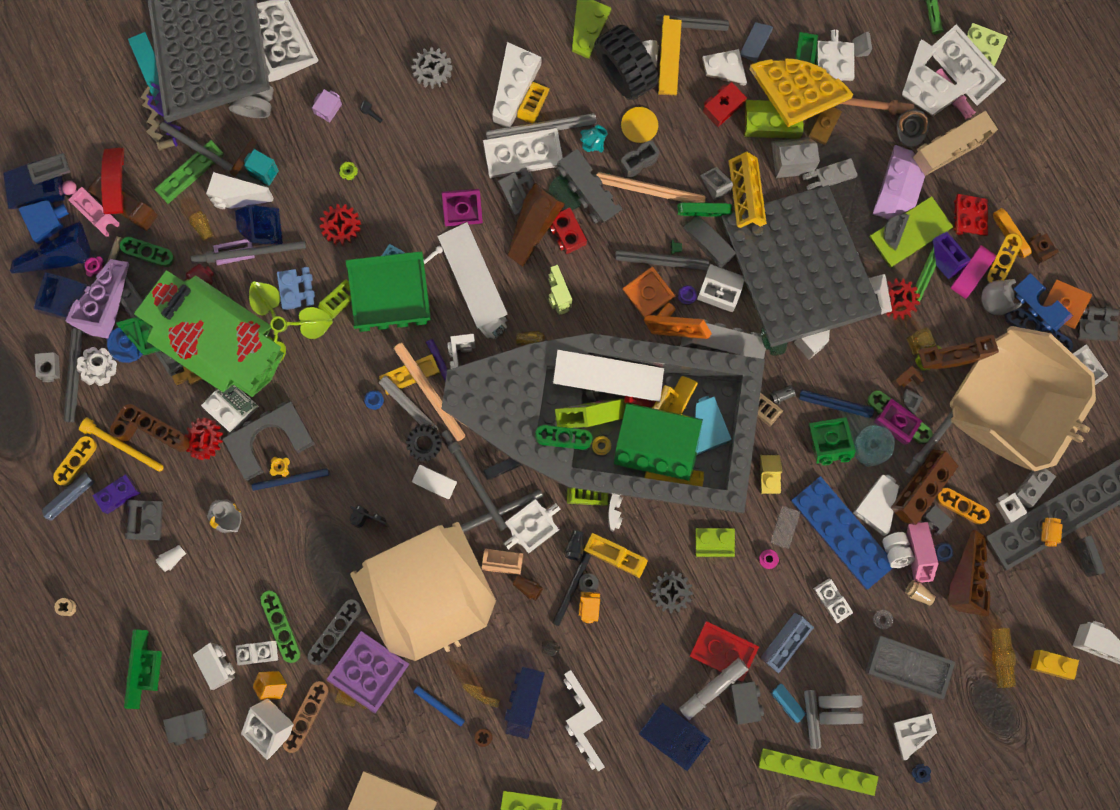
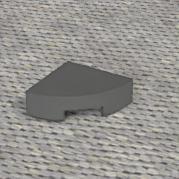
M905 389L903 393L904 405L914 415L923 397Z

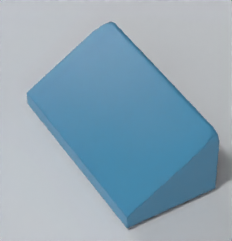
M779 684L771 691V695L794 723L800 722L806 713L784 685Z

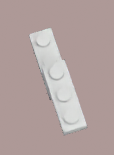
M570 670L564 674L566 678L563 681L569 690L573 688L577 694L574 698L579 706L584 705L585 708L567 719L565 728L570 736L575 735L578 739V742L575 744L581 753L584 751L587 753L589 758L586 761L591 769L596 768L597 771H600L604 768V765L583 733L603 721V719Z

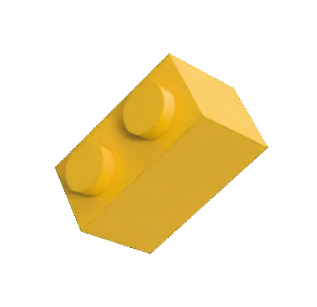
M1035 650L1030 669L1067 680H1075L1079 660L1043 650Z

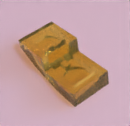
M463 684V688L474 698L499 708L500 700L482 696L483 688Z

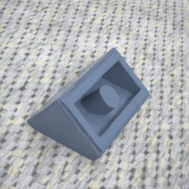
M755 22L740 52V56L756 63L773 27Z

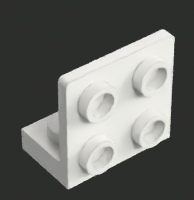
M474 334L451 337V342H448L449 355L454 360L450 361L451 369L459 367L457 350L465 353L471 352L472 348H476Z

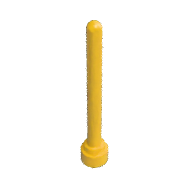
M86 417L82 421L79 431L84 434H94L157 471L163 470L162 464L97 428L93 420Z

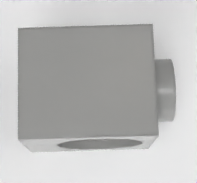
M54 352L35 354L36 377L42 380V382H54V379L60 378L59 355ZM47 364H51V370L44 372V367Z

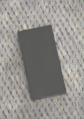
M64 153L27 165L34 184L71 172Z

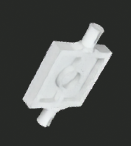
M831 30V41H817L816 65L826 69V73L835 79L853 81L854 43L838 41L839 31Z
M535 499L507 520L505 524L512 533V537L504 543L509 550V548L518 543L529 554L558 532L559 529L553 522L552 515L561 510L559 506L555 503L546 510Z

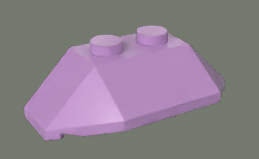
M894 145L872 215L889 220L916 206L925 175L913 159L915 153L912 150Z

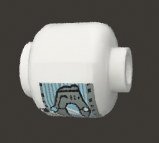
M503 316L479 329L488 339L490 337L496 339L507 330L505 324L507 319Z

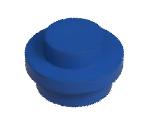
M374 390L366 394L364 402L369 409L377 410L383 405L384 398L380 392Z

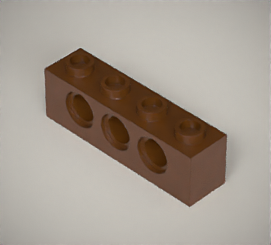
M932 450L926 461L891 506V509L903 523L916 525L921 520L926 510L932 505L934 499L958 468L957 463L946 451Z

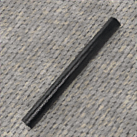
M584 553L552 624L560 625L591 555Z

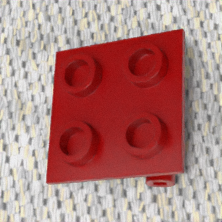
M957 194L956 200H954V214L957 215L954 217V220H957L955 221L954 228L956 234L961 235L963 232L988 236V199Z

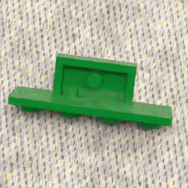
M133 630L124 698L125 709H140L142 690L158 691L162 651L147 650L148 630Z

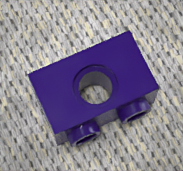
M125 474L94 494L93 498L102 512L109 514L126 503L127 500H131L140 494V491L132 478Z

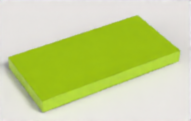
M932 196L905 213L910 216L896 251L885 242L883 235L884 227L869 237L890 268L932 242L935 237L953 228Z

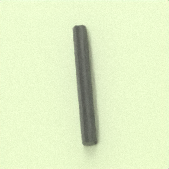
M616 250L615 260L699 270H707L709 265L707 259L627 250Z
M78 328L71 330L64 421L70 423L75 422L79 382L77 359L81 357L83 331Z

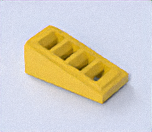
M532 82L518 109L517 117L531 124L535 123L550 88ZM533 90L536 91V92L541 93L542 96H541V95H538V94H536V93H533Z

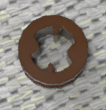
M480 729L474 736L476 744L481 747L488 746L493 739V735L488 729ZM479 733L488 734L487 743H484V741L481 743L478 740L480 738Z

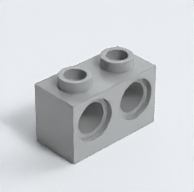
M1046 468L1031 471L1015 492L1022 505L1027 509L1033 507L1056 476Z

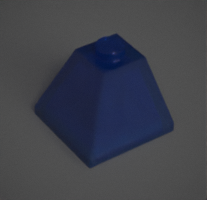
M246 205L235 210L237 230L250 243L283 244L279 208Z

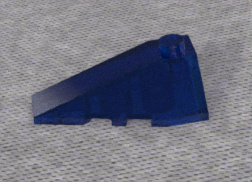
M79 221L63 228L58 232L60 235L51 241L47 238L38 249L31 248L12 260L10 272L14 274L53 269L86 262L89 259L91 248L82 223Z

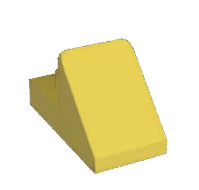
M760 455L761 494L781 493L782 465L780 455Z

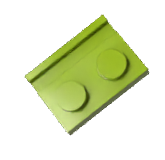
M695 529L696 557H735V529Z

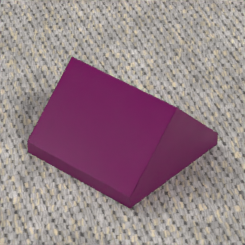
M480 189L442 192L445 226H457L466 222L468 225L483 223Z
M891 398L874 423L906 445L912 440L922 420Z

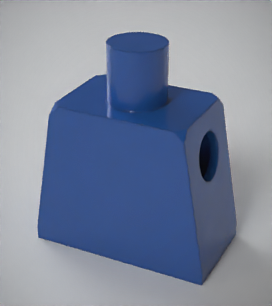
M49 200L19 208L33 241L38 245L63 229L60 218L69 214L65 204L54 208Z

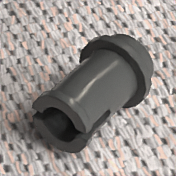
M792 385L778 391L773 390L770 393L771 401L774 404H780L783 400L795 397V391L791 390L793 389Z

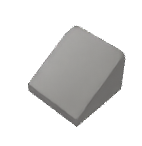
M865 32L853 39L855 57L868 56L872 50L870 33Z

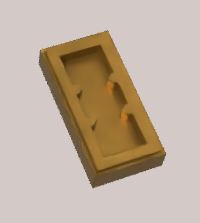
M831 107L821 112L809 138L826 145L842 111Z

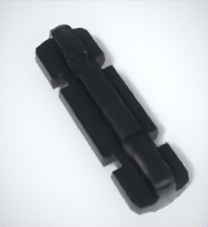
M182 284L179 287V292L173 295L167 304L168 307H165L161 312L164 318L170 320L173 317V312L178 310L185 300L184 297H187L191 292L188 286Z

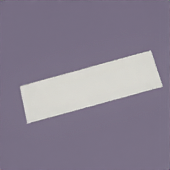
M466 222L439 235L438 239L477 329L507 315V311L468 223Z
M558 350L553 384L660 402L664 368Z

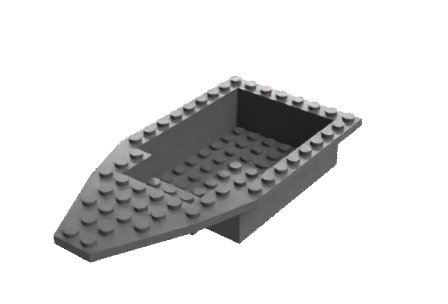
M590 333L528 344L447 370L441 409L513 460L568 488L744 514L765 359ZM562 350L664 368L662 389L666 385L674 390L681 376L695 380L698 384L682 415L695 417L696 403H699L698 400L705 396H709V398L715 397L732 440L727 444L696 455L694 470L704 472L703 486L645 478V471L615 465L616 446L623 419L590 427L574 428L589 431L593 437L592 443L598 436L607 437L611 442V450L606 455H597L592 449V443L585 450L546 446L537 443L535 433L538 427L542 425L557 426L555 409L594 402L593 400H588L586 390L583 388L553 384L557 351ZM600 391L601 396L598 397V401L625 398V396ZM545 431L541 434L542 439H546L548 436ZM553 432L552 440H554L556 432ZM566 433L558 435L559 440L562 442L569 440V436ZM573 434L572 443H574V441H575V435H574V434ZM581 436V443L586 442L585 436ZM599 443L598 448L604 449L605 444Z

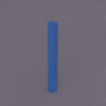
M416 687L414 690L415 694L460 727L465 722L463 718L421 687Z

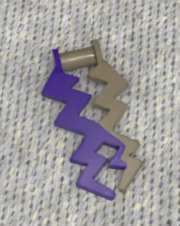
M152 83L151 86L159 90V93L155 98L154 96H148L150 91L148 86L141 99L146 100L142 106L152 110L147 120V123L152 126L146 132L156 141L157 147L161 151L165 148L178 146L177 138L173 136L172 139L160 142L159 140L163 135L155 132L161 123L154 119L158 115L163 117L164 115L160 86ZM153 98L159 102L157 106L150 104ZM164 121L176 130H181V127L171 124V122Z

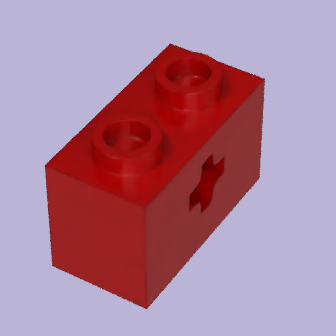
M732 82L729 85L724 84L717 91L718 94L714 98L711 96L704 102L703 113L717 127L722 125L746 102L747 97Z

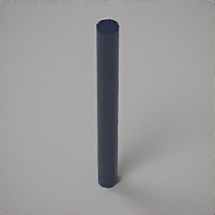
M328 468L256 482L251 484L252 490L256 491L329 476Z

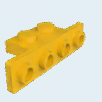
M681 376L674 390L664 385L661 391L660 402L656 401L652 408L682 415L698 383L695 380Z

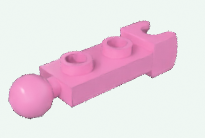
M65 181L62 184L63 193L72 195L68 200L103 235L109 236L106 230L108 224H113L116 227L119 226V222L111 214L104 215L103 207L83 187L77 191V186L73 181Z

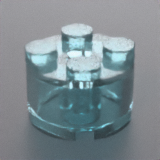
M876 425L864 428L856 435L853 441L855 457L866 466L882 464L894 452L895 440L892 433L887 428ZM876 443L877 446L872 449L870 445Z

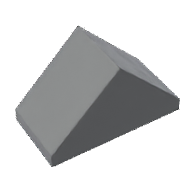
M717 167L700 175L714 201L731 192L733 187L732 181Z

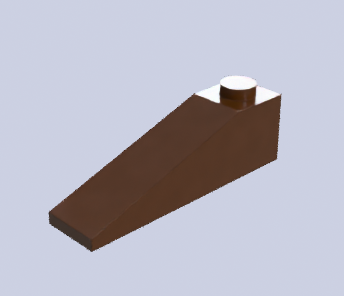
M537 183L533 185L524 199L507 255L522 267L565 205V203Z

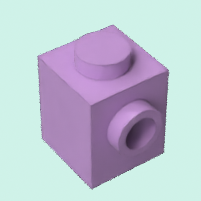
M324 89L314 99L315 104L312 107L314 114L330 123L342 105L340 96L333 91L328 92Z

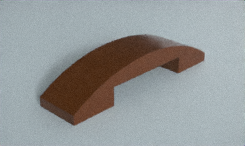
M994 334L975 338L974 342L942 349H938L937 346L920 349L918 353L923 368L941 369L961 366L985 359L999 353Z

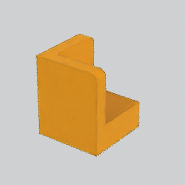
M279 671L259 672L253 689L260 700L267 698L269 700L281 699L287 683Z

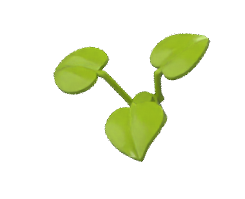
M254 281L251 283L249 290L250 305L253 311L259 315H266L269 311L271 312L273 319L270 325L274 330V339L269 336L267 337L281 346L280 351L284 353L281 361L285 357L286 346L284 343L277 341L279 332H284L290 325H301L300 331L303 336L309 339H316L321 337L332 325V318L323 310L315 307H308L300 311L299 319L301 322H287L283 317H276L273 308L280 304V292L270 284Z

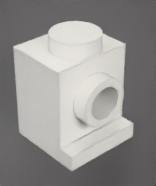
M1007 492L998 497L999 502L995 504L1005 519L1006 524L1015 521L1027 513L1016 493L1009 495ZM1006 504L1011 506L1010 511L1006 508Z

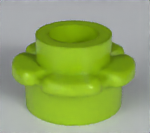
M345 162L339 168V174L343 179L352 180L358 173L357 167L352 162Z

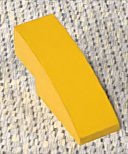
M594 533L591 534L584 549L587 553L638 578L641 577L648 562L646 558Z

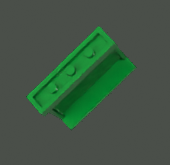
M423 251L346 260L354 329L359 328V332L370 331V327L378 326V330L389 329V325L397 324V328L407 327L410 322H416V325H425L427 320H431Z

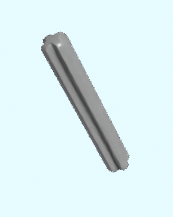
M384 376L379 381V384L420 425L425 424V426H428L430 424L433 429L436 427L438 430V427L387 376Z

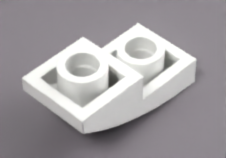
M419 465L412 480L413 483L447 499H450L457 484V481L423 465Z
M615 494L611 496L608 511L609 529L614 532L615 528L619 529L623 520L620 517L621 512L614 510L615 507L619 508L623 497Z
M828 578L813 588L836 623H839L853 613L832 579Z
M276 641L237 645V665L277 661Z

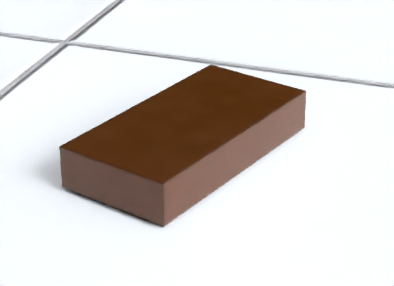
M253 138L250 139L230 170L231 175L236 177L244 164L246 156L253 151L258 141Z

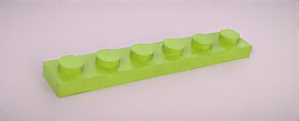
M762 748L758 766L761 769L875 796L879 777Z

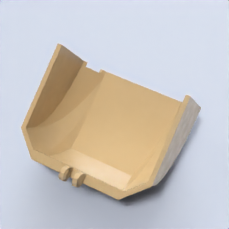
M1011 326L1007 329V333L997 339L995 338L999 353L976 361L950 402V407L953 409V417L951 419L952 423L996 454L1021 467L1038 471L1057 465L1072 439L1079 443L1083 442L1084 438L1076 434L1078 430L1084 433L1090 431V428L1083 425L1082 422L1096 401L1095 376L1090 369L1051 333Z
M459 522L453 523V527L444 528L443 525L432 528L362 563L363 568L359 572L353 571L350 574L389 652L417 661L443 647L446 652H449L450 644L454 643L459 647L461 646L460 639L487 627L496 600Z

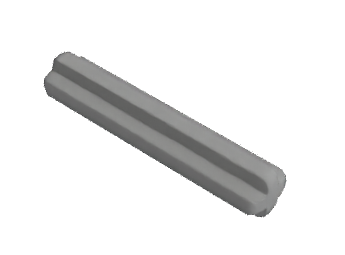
M807 690L804 692L810 748L819 749L821 748L816 692L815 690Z

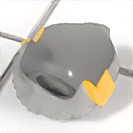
M228 499L213 501L207 515L210 525L219 532H238L242 520L241 511L236 507L235 503Z

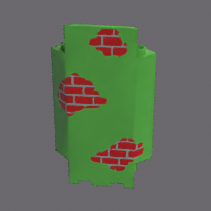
M166 270L134 313V315L151 325L148 331L150 335L147 342L221 392H225L229 387L235 385L253 397L271 382L284 355L280 351L281 346L267 337L272 327L271 325L197 276L184 282ZM182 284L188 286L191 292L187 297H184L185 300L178 310L173 312V317L170 320L164 318L161 312L165 307H168L167 304L173 295L179 292L178 289Z

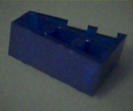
M522 667L521 673H516L514 684H517L516 691L512 690L509 700V702L513 703L511 710L507 709L504 720L508 721L505 734L528 739L545 672Z

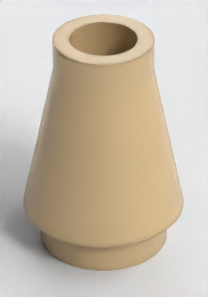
M912 580L905 590L908 598L929 606L933 604L936 598L919 581Z

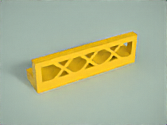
M664 15L662 22L658 94L677 95L682 20L669 19V16Z
M745 152L729 160L736 222L739 228L752 222L761 227L767 223L758 158ZM742 161V166L739 171H736V164ZM743 176L744 182L741 188H739L738 182L740 178ZM743 193H746V199L744 203L740 204V199ZM747 209L749 217L743 220L742 215Z

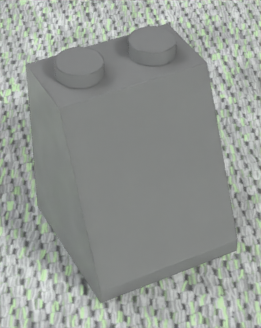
M809 137L771 141L776 178L804 175L815 171L820 162L817 143Z

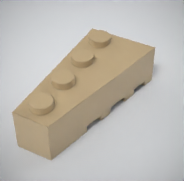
M984 111L971 120H967L959 127L949 130L946 135L936 137L931 141V144L927 145L925 143L920 146L913 159L926 176L979 147L998 129L988 113Z

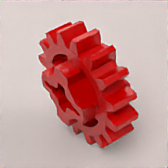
M337 204L336 209L330 206L329 213L327 211L323 212L326 217L320 218V221L324 223L319 225L320 229L324 230L322 232L323 237L327 236L328 242L333 239L334 245H337L338 241H340L342 246H344L346 240L352 243L350 238H357L355 232L361 231L358 225H361V221L356 220L359 217L358 213L353 214V208L347 210L346 204H344L343 208H340L339 204ZM343 214L348 215L349 217H351V219L345 218ZM339 219H341V221H342V223H343V224H342V227H341V231H340V229L338 228V225H339V222H340ZM335 231L338 236L333 235L331 232Z
M896 278L894 284L888 281L892 311L887 312V317H890L892 314L894 320L898 316L904 320V315L906 314L912 317L910 312H917L915 305H920V302L916 300L920 298V294H915L918 290L917 287L911 288L912 282L910 281L906 284L905 279H902L901 283H899ZM902 287L900 290H893L894 288ZM909 292L912 294V302L907 298ZM902 296L904 301H898V303H896L897 301L895 298H900ZM900 308H906V310L897 311Z
M197 418V422H191L192 428H187L189 434L185 436L189 438L190 446L186 451L190 452V456L196 459L209 460L210 455H216L215 450H220L218 444L223 443V441L219 437L223 433L218 432L221 427L216 425V421L208 418Z

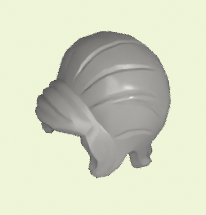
M1015 279L993 281L983 289L981 301L988 313L998 316L1004 315L1022 305V303H1013L1014 290L1012 284L1016 283Z

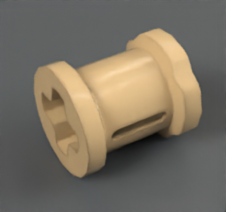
M61 598L57 600L54 608L59 615L72 616L76 612V603L71 599ZM63 604H69L67 606L68 611L63 610L65 608Z

